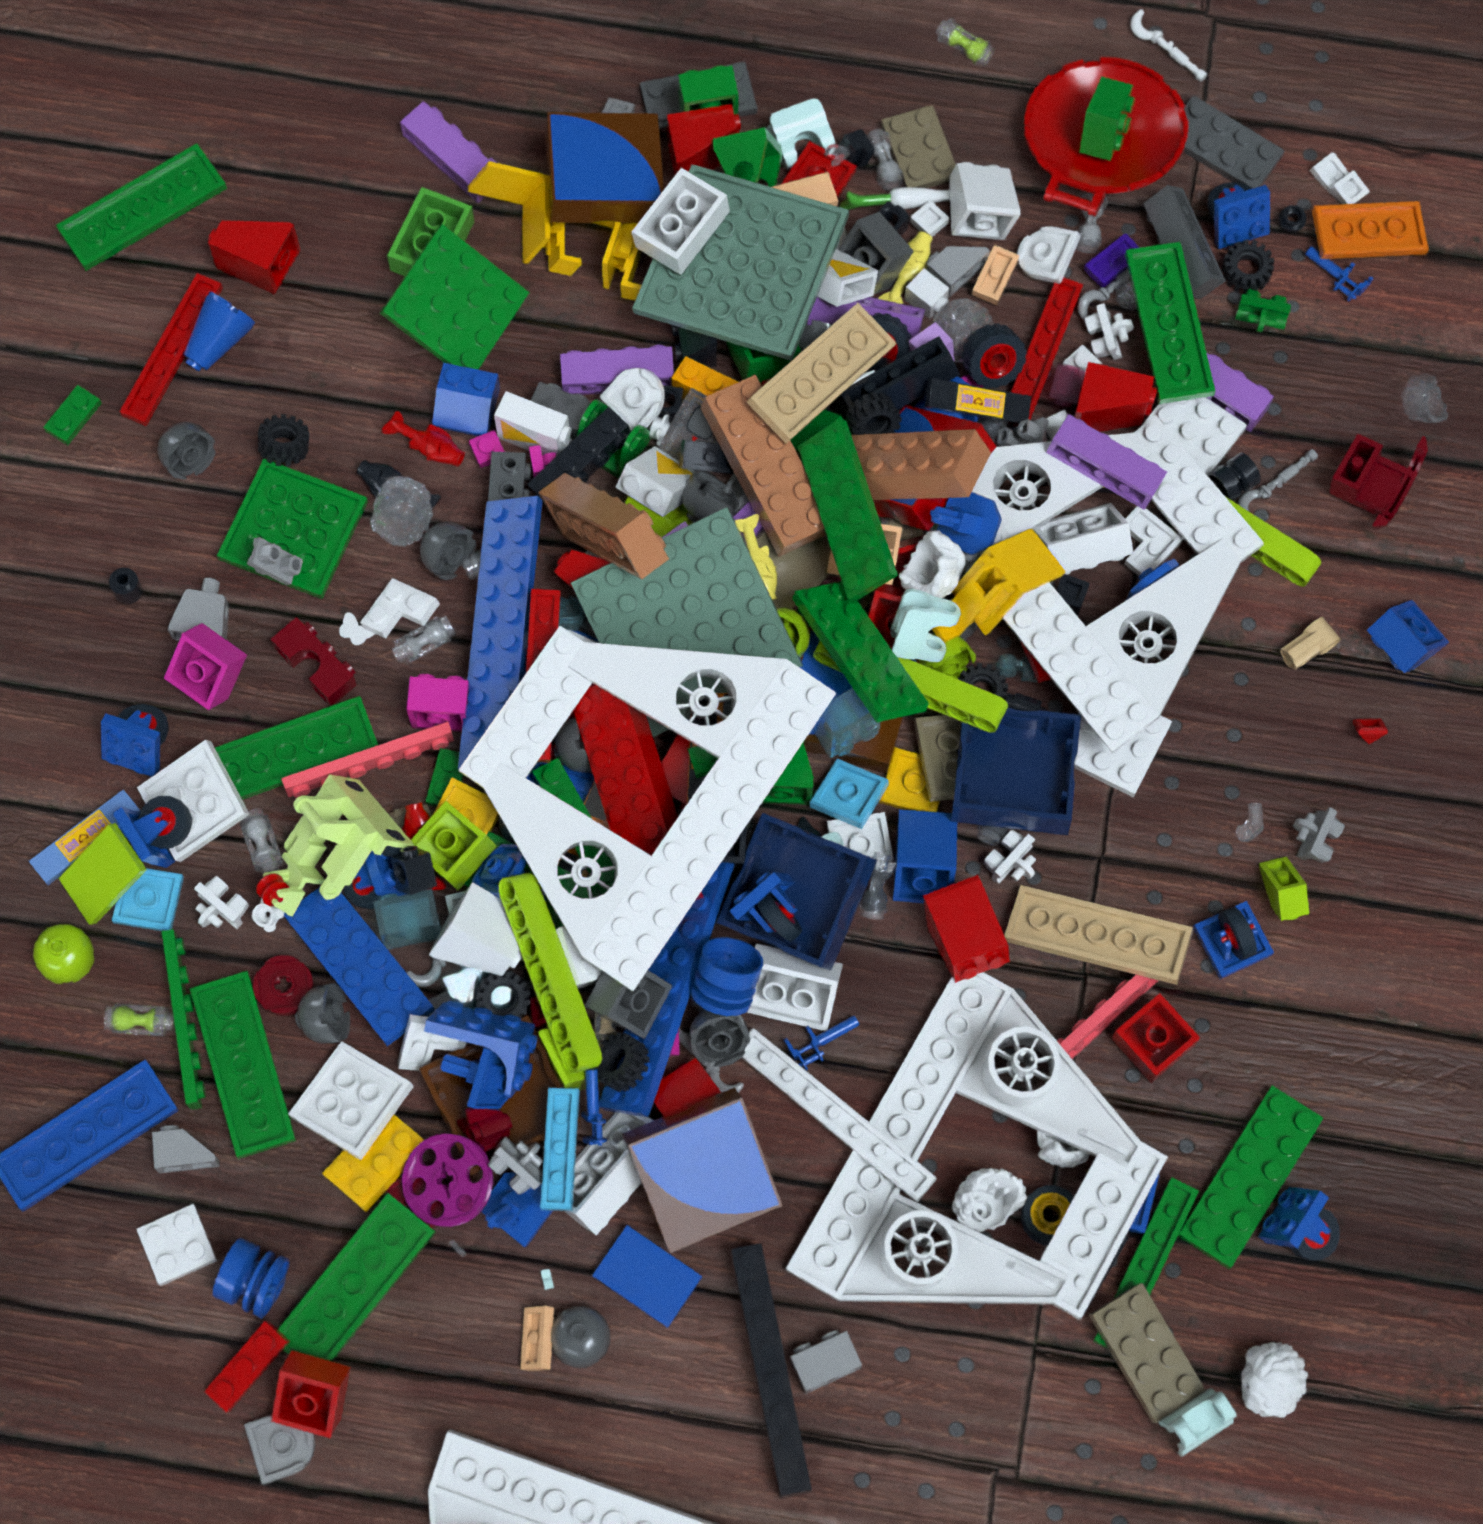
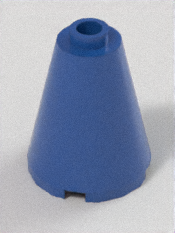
M210 291L205 297L183 354L188 358L185 363L198 372L201 368L208 370L242 339L256 322L240 309L237 310L231 303Z

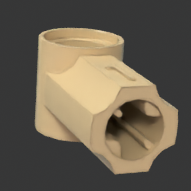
M1320 617L1311 623L1303 631V634L1281 648L1280 653L1287 666L1296 670L1316 655H1323L1330 651L1340 642L1341 638L1327 621Z

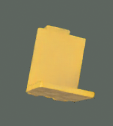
M487 162L468 185V192L523 205V263L528 264L542 248L546 247L548 271L569 276L573 275L582 265V259L565 255V223H551L549 203L550 175L496 162Z
M592 222L613 228L602 261L604 288H610L616 268L620 269V272L624 273L620 284L621 297L636 301L642 285L632 283L642 251L635 247L632 230L638 223Z
M1028 529L992 545L983 552L952 591L955 596L952 602L957 604L961 611L957 624L952 627L938 626L932 628V630L944 643L959 637L973 622L977 624L984 635H988L1024 594L1062 577L1065 574V570L1033 529Z

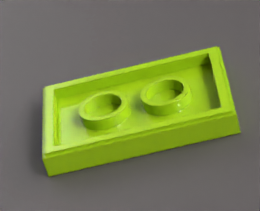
M113 823L108 824L58 879L89 925L96 924L147 869L117 824Z

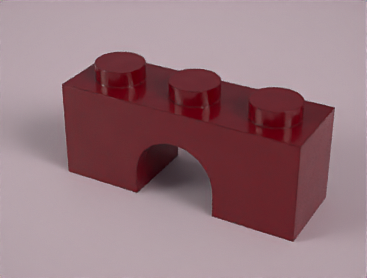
M296 617L271 638L273 647L292 668L307 659L319 662V669L309 678L312 689L329 706H333L357 686L354 678L356 672L348 662L344 660L341 663L335 657L337 653L327 641L322 643L316 637L318 633L309 622L306 621L303 624Z

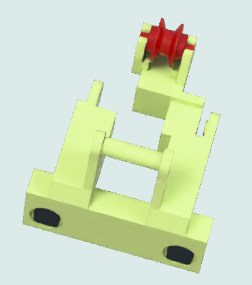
M329 774L316 796L302 795L294 801V809L298 813L303 814V816L284 843L286 852L283 853L282 858L288 864V867L284 870L264 873L263 878L257 884L256 893L266 905L275 906L287 913L288 916H293L305 895L303 891L305 883L321 885L320 894L326 900L334 899L341 893L345 885L350 886L371 851L376 855L383 854V856L388 855L391 857L399 854L402 848L414 846V844L360 780ZM344 814L348 820L339 819L341 815ZM327 839L337 843V845L322 865V869L328 875L324 879L315 866L327 848L324 845Z

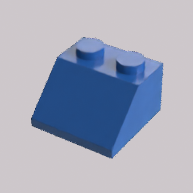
M443 363L436 389L432 425L445 430L474 436L488 433L500 391L498 374Z
M1413 600L1391 607L1367 629L1372 636L1373 643L1380 649H1383L1389 655L1392 665L1403 673L1416 669L1449 643Z

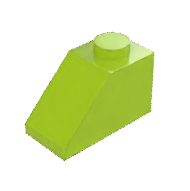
M1287 856L1259 863V869L1271 907L1281 921L1294 920L1299 916L1308 915L1307 885Z

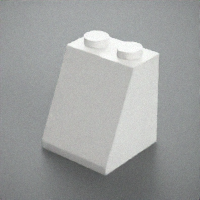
M970 162L957 163L949 176L951 235L1004 240L1020 216V207L1010 169L1000 168L997 165L979 166Z
M473 882L450 912L429 953L430 956L500 976L506 972L509 966L514 969L522 957L501 899Z

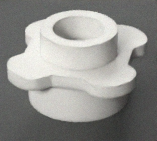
M667 414L663 418L656 417L650 429L649 437L657 440V446H661L663 440L667 441L672 432L673 425L668 421L669 415Z
M262 899L252 912L253 921L258 926L264 927L266 932L274 931L277 921L284 917L282 910L275 906L266 905Z

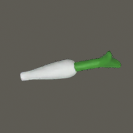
M900 187L894 188L889 194L863 196L848 191L846 199L842 201L839 207L850 210L862 206L884 205L887 201H890L892 204L899 205L904 209L924 206L929 200L933 203L950 201V190Z

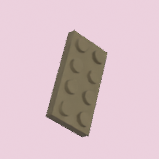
M1143 1283L1136 1284L1089 1314V1317L1152 1423L1159 1422L1206 1391Z

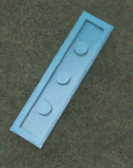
M548 1088L541 1210L572 1211L580 1090L578 1088Z

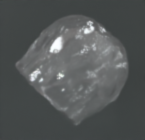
M1429 374L1414 375L1408 380L1404 390L1401 392L1403 394L1401 396L1402 406L1410 420L1419 421L1420 423H1438L1447 419V404L1441 400V391L1436 386L1438 381L1435 376Z

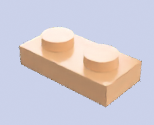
M994 245L972 290V295L997 305L1017 265L1019 255Z
M538 1306L524 1308L520 1370H550L552 1356L551 1329L553 1326L554 1307Z

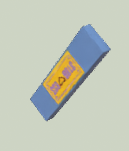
M122 790L29 860V863L45 883L50 885L70 867L108 824L118 823L113 815L115 811L121 807L141 812V810L127 793Z

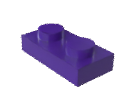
M1125 233L1085 264L1084 271L1100 287L1104 288L1128 268L1125 258L1126 250L1140 247Z

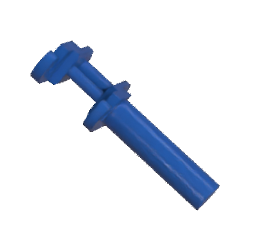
M1312 246L1305 254V256L1336 279H1339V282L1336 281L1334 283L1333 291L1336 292L1338 289L1348 296V302L1352 299L1355 300L1356 294L1360 296L1374 279L1370 276L1368 281L1356 284L1348 278L1349 273L1355 267L1353 262L1343 270L1330 259H1321L1319 251ZM1348 282L1355 289L1350 291L1343 284Z
M853 1015L817 1036L814 1035L809 1026H806L805 1030L809 1033L811 1042L800 1050H794L787 1038L783 1039V1042L787 1045L793 1060L798 1059L800 1062L798 1065L803 1067L804 1070H808V1064L817 1059L821 1062L824 1061L822 1057L824 1052L819 1051V1046H824L858 1027L859 1022ZM812 1048L815 1054L803 1059L801 1054Z
M597 1068L585 1070L587 1111L581 1112V1117L585 1118L586 1122L592 1124V1136L583 1137L582 1142L588 1145L598 1144V1146H601L602 1143L607 1142V1138L603 1137L602 1124L606 1123V1119H603L602 1114L599 1112Z

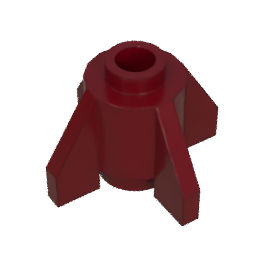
M470 1107L465 1109L466 1117L457 1121V1126L466 1133L468 1139L481 1147L487 1157L491 1155L505 1136L507 1138L510 1136V1130L512 1129L509 1115L503 1113L500 1109H474Z

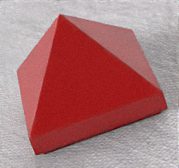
M1381 718L1353 720V725L1358 734L1368 744L1388 734V729Z

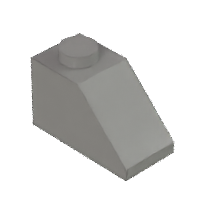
M947 246L940 253L935 252L928 259L927 271L949 287L948 297L950 298L984 267L990 250L987 247Z
M163 1126L160 1128V1131L152 1132L154 1168L159 1174L220 1167L218 1158L185 1130L179 1129V1126Z

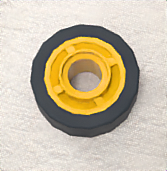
M1046 1185L1034 1190L1027 1197L1021 1210V1222L1027 1235L1041 1245H1048L1074 1196L1060 1186ZM1045 1209L1055 1210L1058 1214V1221H1046L1043 1217V1211Z

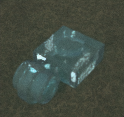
M1024 650L1021 660H1016L1014 655L1005 654L1001 655L996 662V667L1001 670V676L1004 674L1006 678L1015 676L1017 671H1021V681L1038 682ZM1047 680L1041 683H1050L1051 680Z

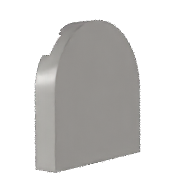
M272 1415L244 1424L262 1485L286 1478L303 1470L311 1461L315 1451L314 1434L271 1422Z

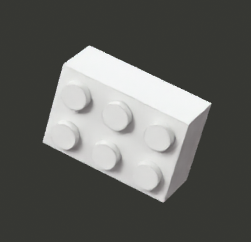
M681 168L632 230L635 247L681 275L730 212L727 195Z

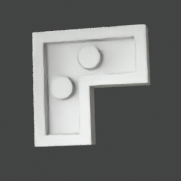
M1137 506L1127 516L1126 521L1129 523L1131 536L1141 544L1126 559L1124 565L1138 576L1150 567L1155 570L1182 543L1183 537L1149 510H1143Z
M392 578L360 623L364 629L387 638L402 616L425 626L440 603L435 597Z
M410 1015L398 1058V1069L420 1071L419 1068L431 1062L434 1049L456 1051L465 1048L466 1042L424 1032L425 1022L428 1017Z

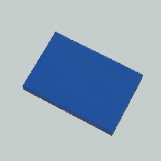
M626 1225L592 1275L597 1281L667 1329L702 1279L700 1274L628 1225Z

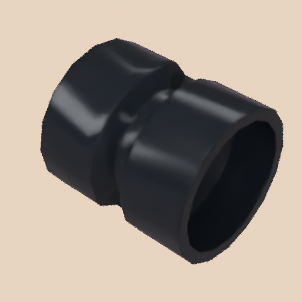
M1243 452L1227 460L1226 466L1220 465L1207 474L1221 493L1232 501L1241 496L1242 490L1248 491L1261 482V475L1257 466Z

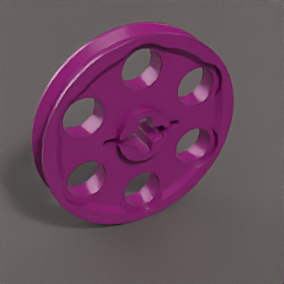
M454 1134L435 1135L421 1142L409 1155L402 1175L403 1193L410 1209L423 1221L436 1226H459L474 1219L486 1206L493 1187V1171L488 1166L490 1161L486 1153L474 1141ZM460 1142L464 1146L465 1152L462 1158L455 1160L451 1156V1148L455 1143ZM427 1149H433L436 1153V1160L430 1166H426L422 1160L423 1153ZM478 1165L483 1170V1177L479 1182L473 1183L469 1178V1172L472 1167ZM446 1173L449 1176H453V1181L449 1183V1188L447 1185H442V1179L446 1178ZM417 1178H423L426 1183V1189L421 1195H416L412 1189V1184ZM464 1195H469L473 1200V1206L468 1212H463L459 1207V1201ZM435 1201L442 1202L445 1208L440 1218H434L430 1211Z

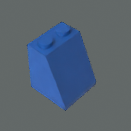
M899 810L893 901L924 903L923 895L954 884L957 865V822H951L952 813Z

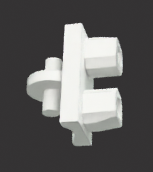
M1103 303L1096 306L1097 313L1084 319L1090 335L1103 331L1105 336L1091 341L1095 356L1100 358L1111 355L1116 360L1122 358L1117 336L1120 337L1121 342L1127 341V333L1132 331L1134 327L1132 321L1123 320L1120 313L1114 315L1115 322L1113 323L1111 314L1106 310V306Z
M1011 830L1001 842L1011 852L1010 855L1004 858L994 849L985 858L984 865L993 873L992 880L997 885L1003 881L1013 868L1016 870L1011 877L1015 881H1018L1022 876L1031 879L1035 875L1031 866L1036 859L1029 855L1023 860V857L1032 849V843L1035 841L1031 835L1028 834L1024 838L1021 834Z
M218 876L212 878L205 885L199 882L194 888L198 892V896L209 905L207 908L200 903L196 907V910L201 914L198 923L202 927L212 923L216 928H219L223 923L217 917L219 914L235 929H238L243 924L240 918L249 905L237 893L226 904L221 901V896L229 887Z

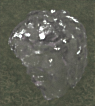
M958 298L946 303L932 319V323L936 322L952 338L955 362H963L961 353H963V346L967 343L970 335H973L977 329L983 328L984 325H994L988 309L979 304L978 301H972L968 298Z
M401 476L388 478L383 483L373 503L374 512L370 519L373 532L378 533L381 538H384L386 542L391 543L393 546L406 547L407 543L412 544L413 541H419L423 537V531H428L431 517H433L429 502L431 495L428 489L425 488V484L415 482L407 476L403 478Z

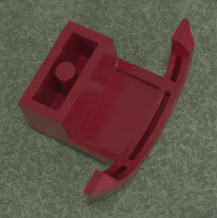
M1357 433L1332 477L1329 493L1377 515L1372 525L1373 530L1376 531L1388 526L1404 502L1428 452L1425 436H1422L1411 462L1408 468L1382 457V444Z

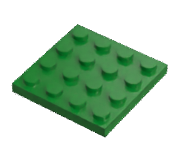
M441 224L380 311V314L442 362L478 370L530 292Z
M263 459L223 541L217 558L230 565L283 584L266 574L261 575L257 573L253 567L247 564L254 549V538L261 537L303 560L300 573L294 575L292 583L286 586L323 599L366 508L368 498L286 466H276L275 462L270 464L267 462V459Z

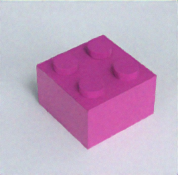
M201 623L182 633L164 679L207 710H210L228 700L247 654Z
M419 674L418 677L410 676L406 710L411 727L428 729L449 722L451 731L462 732L463 718H466L469 681L459 676H448L447 679L435 678V676L430 674Z

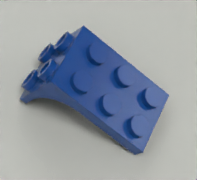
M457 1001L443 1002L426 1020L424 1032L484 1046L494 1051L501 1058L506 1068L505 1097L511 1098L516 1091L522 1089L524 1081H529L533 1064L529 1063L530 1053L535 1051L537 1044V1035H534L535 1024L521 1021L519 1017L514 1015L492 1014V1011L485 1008L471 1009L463 1007V1004Z

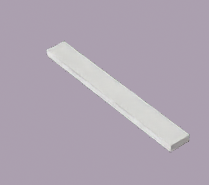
M752 1028L749 1031L750 1043L745 1048V1054L742 1057L745 1062L914 1201L918 1202L937 1180L931 1172L757 1030Z

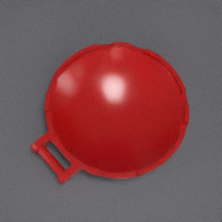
M1100 57L1099 61L1084 62L1081 59L1062 66V70L1052 76H1046L1030 96L1024 118L1025 137L1030 151L1037 162L1052 175L1043 200L1051 203L1054 200L1087 211V215L1096 217L1106 194L1140 189L1167 174L1181 157L1188 136L1189 122L1184 110L1185 105L1176 89L1172 90L1164 82V77L1154 70L1137 62L1115 57ZM1101 77L1132 84L1131 96L1135 97L1131 114L1128 113V117L1132 118L1127 134H1122L1124 135L1121 150H1115L1111 161L1080 153L1086 110ZM1062 183L1092 193L1094 196L1092 201L1059 191L1058 189Z

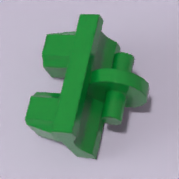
M1248 289L1245 294H1242L1236 313V320L1257 324L1256 332L1262 333L1264 326L1285 329L1291 310V304H1287L1286 297L1275 295L1272 296L1271 300L1260 298L1261 294L1259 291Z

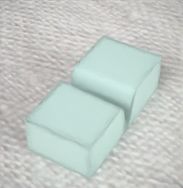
M550 1269L540 1271L545 1290L554 1288Z

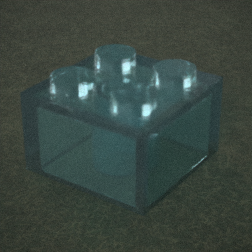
M852 688L829 703L812 728V732L830 758L837 754L841 757L849 753L857 742L861 740L867 742L878 734L881 722H875Z
M432 889L414 895L405 894L397 896V894H386L381 896L380 900L373 901L380 937L387 950L436 940L442 929L438 906Z

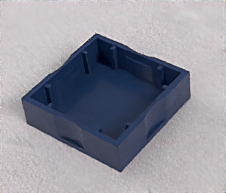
M1007 708L996 732L993 733L961 722L951 822L1068 835L1072 821L1075 789L1074 766L1078 753L1081 715L1041 710L1020 711Z
M762 813L747 848L745 863L739 876L732 884L717 923L832 971L877 860ZM767 872L771 874L773 872L787 873L795 882L785 893L798 909L794 913V917L799 922L803 931L791 942L784 939L776 931L767 933L755 918L752 921L736 920L730 912L736 906L733 903L735 899L746 891L748 893L752 892L758 886L756 881Z

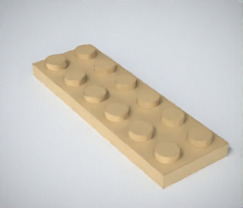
M857 303L752 395L747 403L787 444L897 343Z
M1020 885L1004 936L1008 943L1177 985L1193 934V927Z

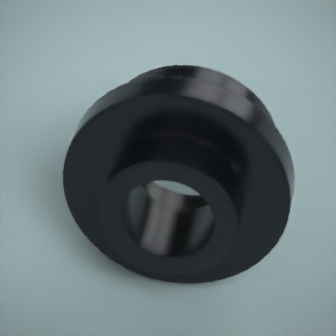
M1298 205L1285 207L1279 215V224L1289 232L1301 230L1307 220L1304 210ZM1288 218H1294L1297 222H1292Z

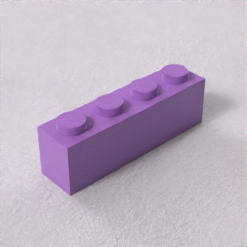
M423 101L400 121L402 135L474 201L479 203L486 196L468 192V185L487 162L496 161L492 158L487 159L475 142L467 141L455 124L452 123L450 125L447 123L442 113L436 107L431 108Z
M817 297L807 325H811L812 320L833 325L854 305L859 303L870 315L888 313L895 318H899L908 327L907 330L910 332L912 339L921 332L925 309L873 297L836 307Z
M654 345L650 348L625 347L622 350L611 351L602 348L594 352L572 350L566 354H560L563 391L570 394H602L621 372L633 368L650 370L658 376L662 385L673 387L671 380L674 375L672 347Z
M1207 353L1215 386V395L1206 398L1247 424L1246 430L1251 433L1269 409L1274 396L1264 386L1256 385L1248 380L1241 371L1233 370L1225 365L1218 356Z
M1069 414L1046 452L1143 510L1146 509L1167 474V471L1155 462L1148 461L1136 454L1131 448L1124 447L1112 440L1107 434L1100 433L1086 425L1081 419L1074 418Z

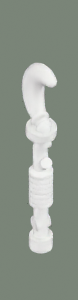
M1143 10L1136 12L1131 20V29L1134 35L1140 39L1151 40L1153 44L1158 43L1169 52V56L1181 66L1188 68L1191 73L1196 75L1195 78L1202 82L1206 78L1207 73L1203 69L1199 70L1196 65L1189 61V57L1177 47H1173V42L1167 43L1162 38L1163 33L1161 31H1147L1141 24L1144 12Z

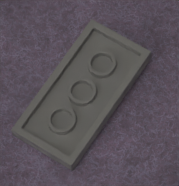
M740 62L725 65L733 66L739 94V117L757 114V105L746 63ZM678 75L640 82V90L646 113H658L659 133L667 132V114L681 112Z
M1194 95L1184 108L1189 124L1187 141L1183 152L1232 182L1243 183L1252 189L1262 186L1284 155L1285 150Z

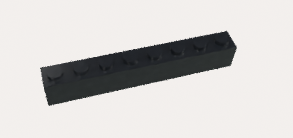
M762 1244L731 1249V1257L780 1499L811 1493L812 1487Z

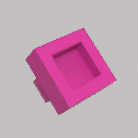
M540 445L529 447L534 478L556 457L555 452L542 456Z

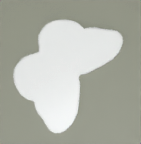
M345 613L343 624L339 629V633L343 638H350L354 645H361L366 639L375 635V633L364 629L362 625L359 626L352 613Z

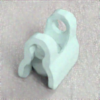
M815 98L774 112L771 115L767 130L781 145V164L785 169L793 167L797 161L794 144L799 140H811L824 148L825 151H835V139L819 100Z
M917 589L906 590L890 628V634L895 638L892 651L896 657L921 659L929 662H940L943 660L946 653L944 641L940 637L928 632L938 626L952 627L956 625L961 615L960 608L950 600L934 597L924 591Z
M1210 1388L1158 1423L1170 1433L1175 1432L1181 1442L1177 1444L1179 1448L1177 1453L1182 1457L1233 1424V1419L1237 1414L1223 1392H1216Z

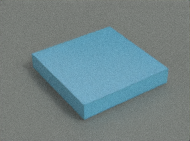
M837 758L812 797L810 808L862 829L889 786V780Z
M146 868L147 871L116 902L112 922L114 924L157 931L171 930L184 876L179 873Z

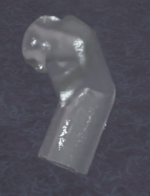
M1261 803L1248 804V820L1241 826L1238 825L1235 829V834L1241 842H1250L1263 831L1264 822Z

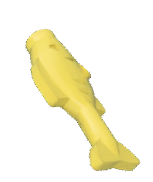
M919 231L916 237L907 243L914 251L898 275L891 292L884 293L878 299L903 304L901 295L907 283L911 282L923 269L927 268V261L930 257V243L932 242V237L929 234Z
M759 514L735 520L739 531L744 535L748 550L772 600L777 599L775 594L777 588L776 566H774L773 561L769 557L768 546L759 548L754 532L759 520Z

